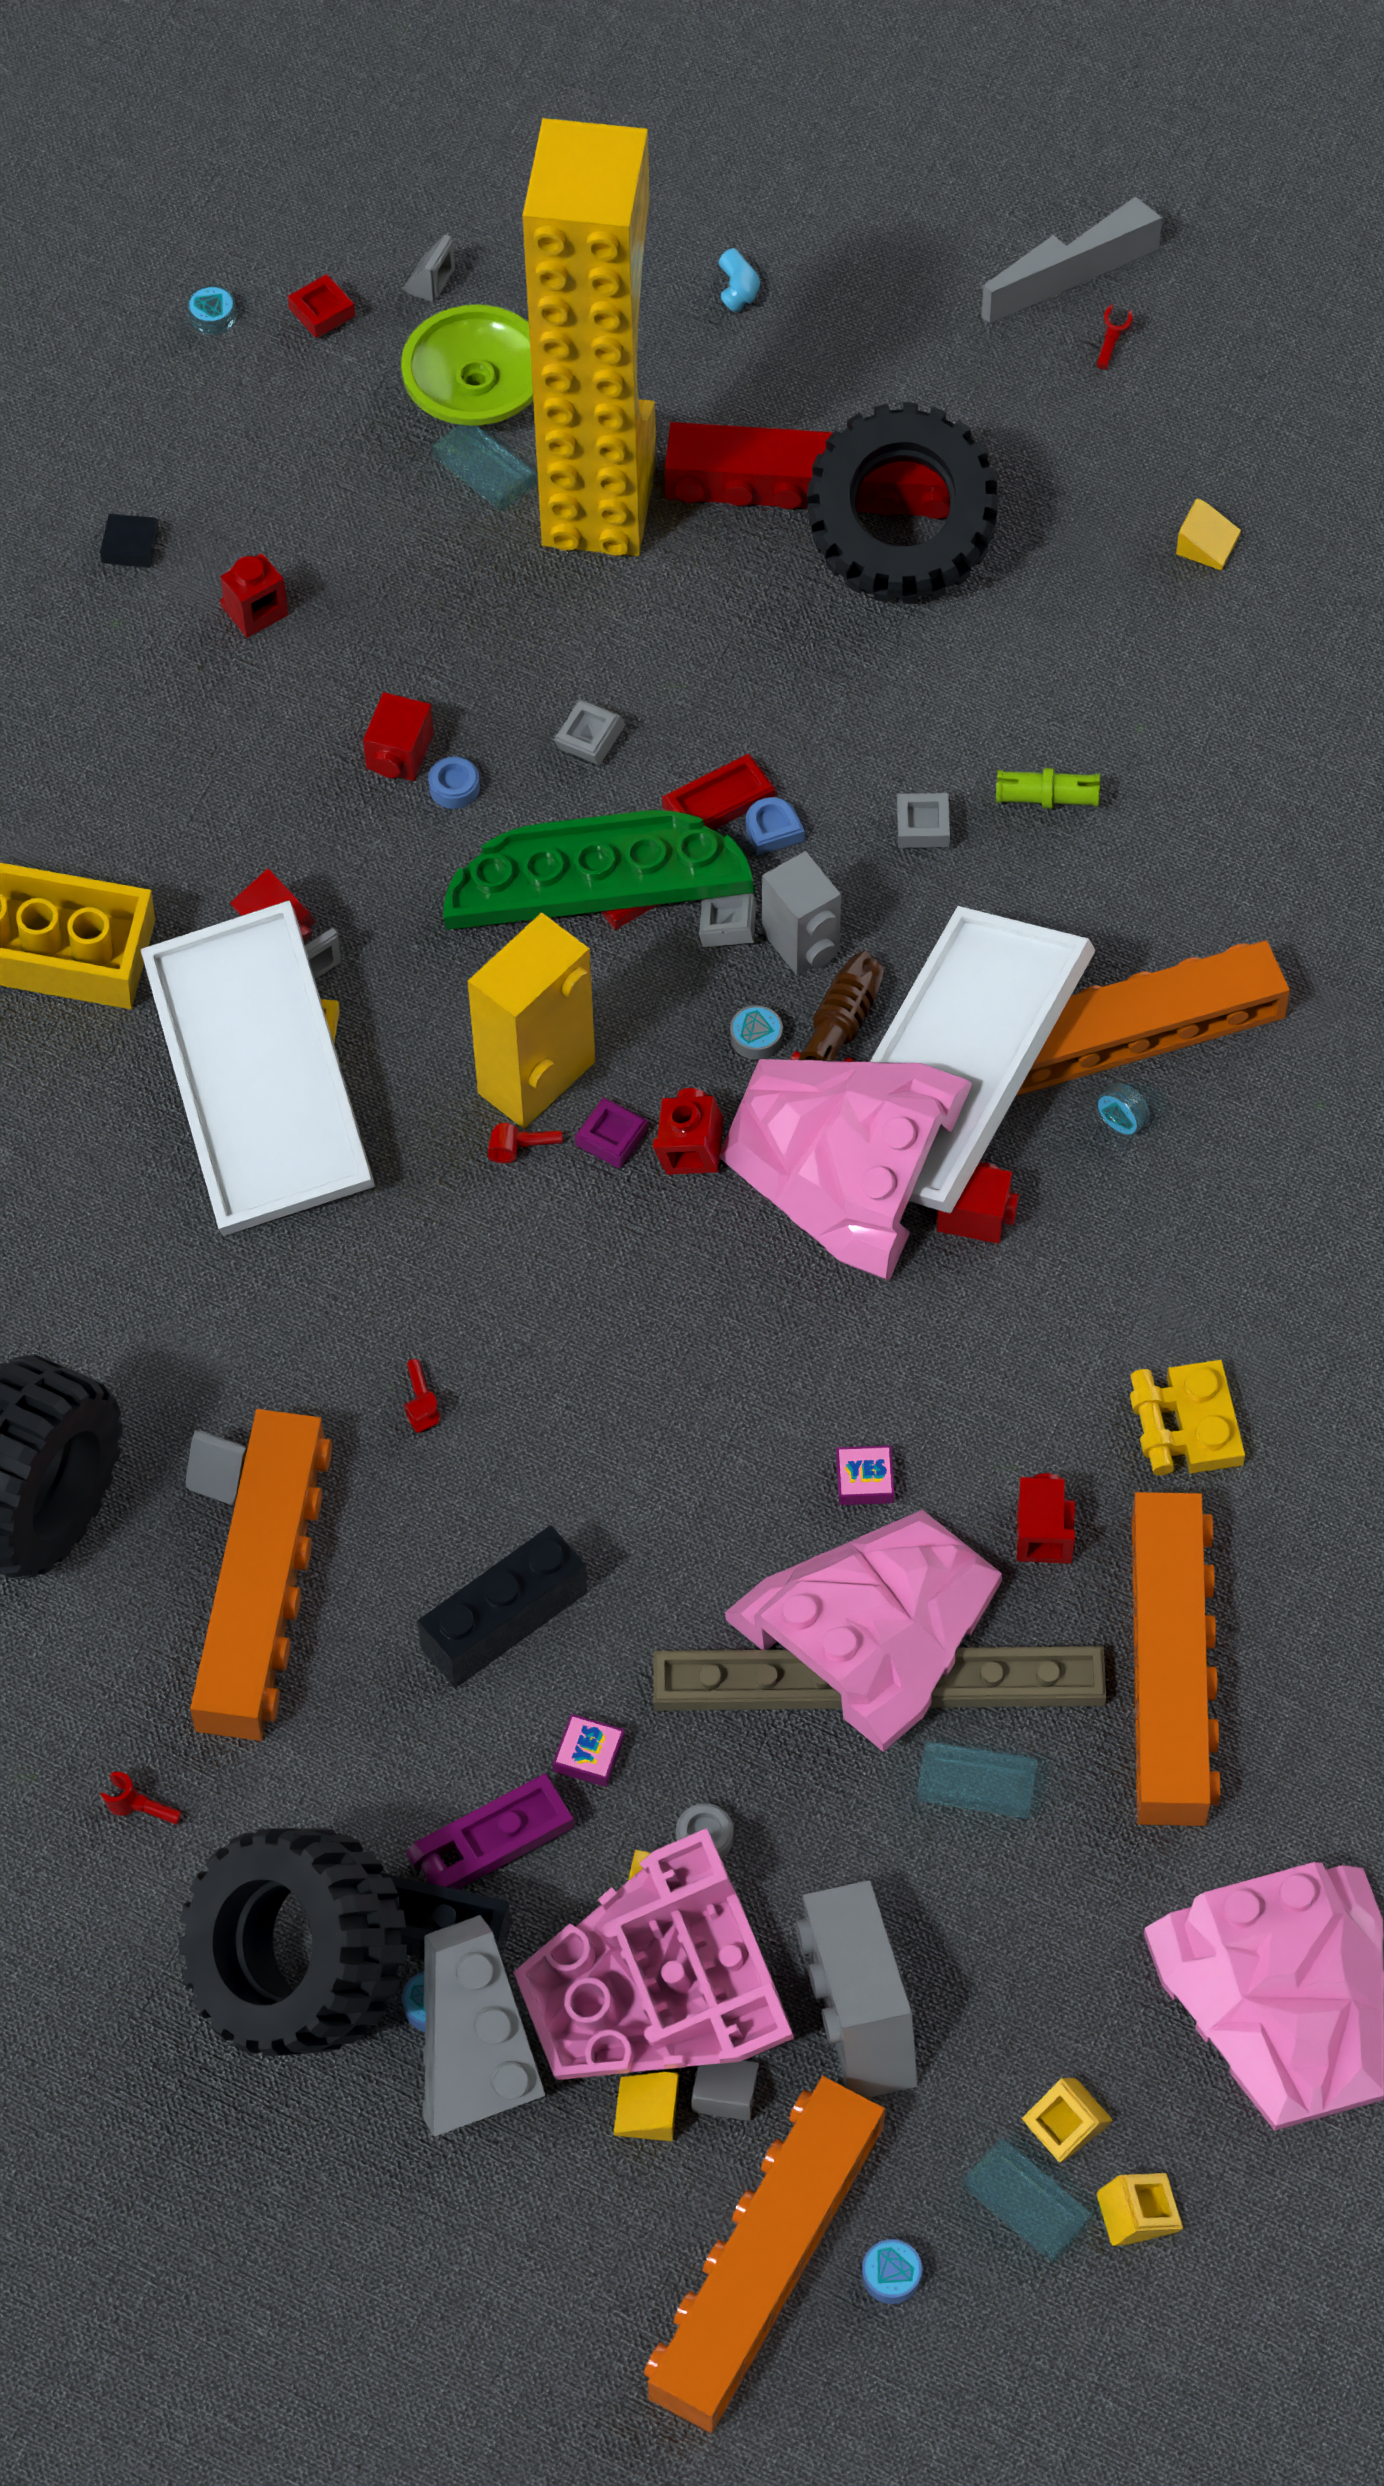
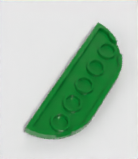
M666 810L637 811L527 825L510 830L489 840L481 846V854L472 860L464 870L459 867L454 874L445 895L443 919L446 930L533 920L541 912L550 918L754 893V887L748 861L742 850L729 835H726L724 838L716 831L704 826L703 819L693 815Z

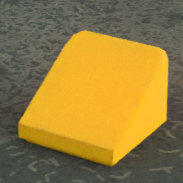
M1196 498L1179 531L1176 555L1222 571L1241 534V530L1208 503Z
M660 2072L620 2077L614 2136L673 2142L679 2089L678 2073Z
M1061 2078L1021 2118L1059 2163H1063L1105 2130L1113 2121L1076 2078Z
M1166 2173L1119 2175L1097 2192V2199L1112 2246L1141 2242L1177 2233L1183 2229Z

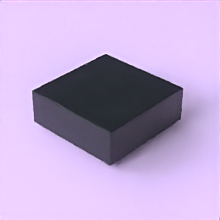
M109 513L100 550L102 563L151 568L159 531L158 519Z

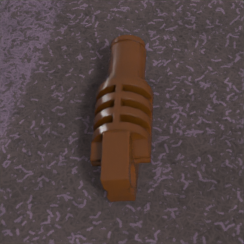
M865 950L853 955L833 979L830 988L827 990L825 997L814 1014L813 1025L815 1031L806 1048L801 1052L799 1060H811L813 1057L815 1061H835L841 1047L856 1038L859 1029L870 1012V1008L875 1002L885 972L883 966L875 961L872 955Z

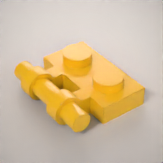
M1222 1359L1169 1367L1167 1371L1169 1387L1160 1388L1154 1385L1152 1372L1149 1369H1140L1130 1375L1134 1390L1129 1395L1133 1413L1140 1415L1144 1432L1140 1437L1144 1457L1150 1458L1154 1475H1167L1174 1471L1172 1456L1184 1454L1189 1474L1243 1466L1245 1453ZM1175 1411L1179 1431L1171 1432L1165 1429L1161 1413Z

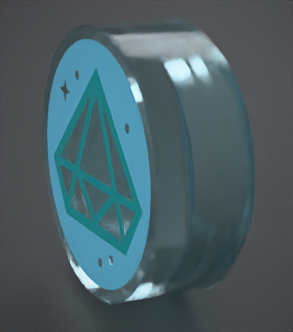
M215 285L204 286L195 290L188 298L187 310L189 321L200 332L208 334L223 332L231 327L236 319L235 299L231 292L223 287Z
M1111 1084L1096 1100L1097 1111L1108 1127L1123 1136L1136 1135L1150 1119L1149 1108L1144 1098L1135 1089L1126 1084Z

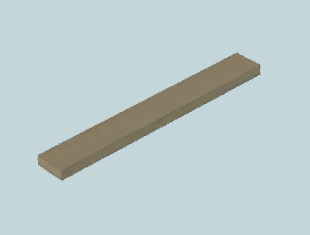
M1103 1646L957 1648L954 1653L956 1662L948 1676L942 1674L931 1693L932 1703L929 1708L1105 1706ZM789 1650L653 1651L654 1711L842 1709L841 1694Z

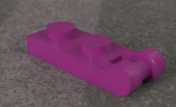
M544 1773L418 1840L408 1848L406 1856L415 1870L423 1871L428 1880L426 1883L461 1890L471 1882L574 1828V1820L547 1774ZM455 1849L461 1861L447 1868L441 1858L444 1854Z

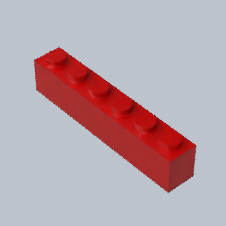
M670 422L665 461V499L681 500L690 503L697 501L729 503L736 506L747 504L778 506L784 509L808 508L807 492L808 482L811 481L813 475L812 466L817 454H823L825 451L826 440L833 432ZM893 462L875 469L864 478L856 496V512H869L880 515H915L938 519L948 518L950 511V496L943 479L928 467L914 462Z

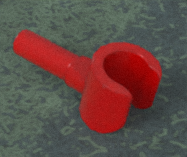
M1114 304L1108 306L1104 312V325L1107 330L1096 366L1103 370L1108 368L1114 347L1120 335L1130 330L1133 321L1132 311L1129 310L1126 323L1120 326L1113 325L1109 321V317L1112 314Z
M499 1123L491 1131L487 1154L488 1159L496 1163H511L516 1159L518 1147L562 1144V1131L519 1132V1129L512 1124Z
M412 1359L407 1362V1368L416 1398L403 1404V1408L412 1428L416 1433H419L438 1424L441 1418L437 1410L436 1397L431 1391L429 1392L426 1386L420 1361Z
M118 1771L109 1774L112 1783L121 1790H125L123 1794L117 1797H110L105 1793H100L110 1812L118 1816H124L136 1810L175 1825L179 1823L182 1816L181 1811L158 1803L138 1793L127 1774Z

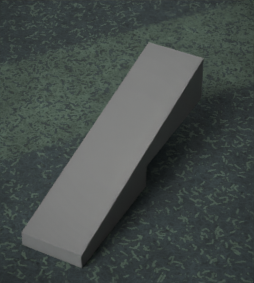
M1135 196L1067 246L1052 235L983 285L981 317L990 324L1159 250L1162 217Z

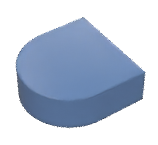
M764 798L751 805L747 811L746 833L756 856L804 841L805 831L796 811L788 802L779 798Z

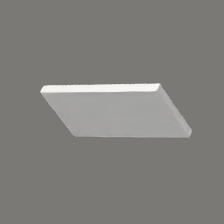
M290 900L140 949L216 1222L221 1234L225 1236L375 1187L297 917Z
M957 906L870 1061L878 1063H922L972 1083L952 1133L938 1129L909 1198L910 1202L947 1213L952 1212L1096 951L1088 938Z

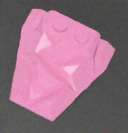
M759 1059L721 1148L719 1158L789 1216L793 1222L811 1235L841 1263L890 1281L910 1231L899 1224L938 1129L952 1133L972 1083L922 1063Z
M920 1510L765 1578L725 1612L726 1621L761 1650H768L778 1641L838 1691L842 1699L843 1719L884 1752L925 1716L932 1703V1691L942 1674L948 1676L956 1662L954 1653L965 1634L971 1635L1002 1582V1573L924 1510Z
M707 1828L653 1851L640 1862L643 1869L617 1891L611 1887L598 1899L601 1904L577 1926L568 1924L514 1971L522 1996L556 2080L741 2062L794 2039L778 1991L738 1895Z
M1308 1863L1203 1892L1194 1898L1192 1907L1171 1912L1144 1928V1936L1162 1987L1173 2000L1176 1998L1180 2000L1197 2022L1195 2027L1197 2032L1206 2043L1211 2041L1231 2066L1229 2073L1274 2131L1384 2100L1383 1919L1363 1868L1341 1865L1326 1870L1323 1863Z

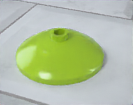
M489 305L458 306L431 316L413 331L402 352V378L409 396L421 409L433 417L459 425L492 424L518 414L533 402L529 322L511 311Z

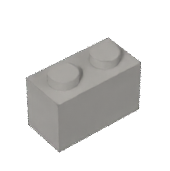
M804 851L762 875V933L796 976L811 967L819 968L830 962L836 953L840 951L841 893L810 855Z

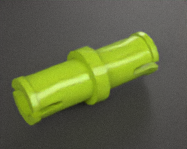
M1044 768L1043 773L997 771L996 803H1041L1042 809H1053V804L1092 805L1093 807H1099L1100 774L1055 773L1054 768Z

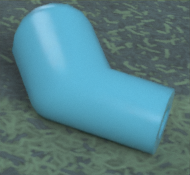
M732 248L724 252L718 261L719 266L730 278L728 282L730 286L721 293V300L733 312H740L746 303L751 304L754 301L760 288V279L739 251Z

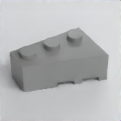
M868 1880L803 1894L805 1919L795 1921L797 1937L802 1954L812 1953L814 1963L808 1965L811 1985L815 1998H823L825 2009H822V2018L828 2043L835 2044L845 2087L864 2098L918 2087L912 2012L871 1881Z
M481 1915L425 1935L424 2009L426 2011L425 2045H423V2063L425 2065L423 2119L433 2137L546 2095L493 1932Z

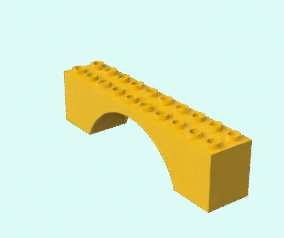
M542 118L522 218L542 546L555 547L566 551L575 549L603 552L612 556H640L656 468L655 401L638 399L637 383L640 290L650 202L648 129L547 118Z

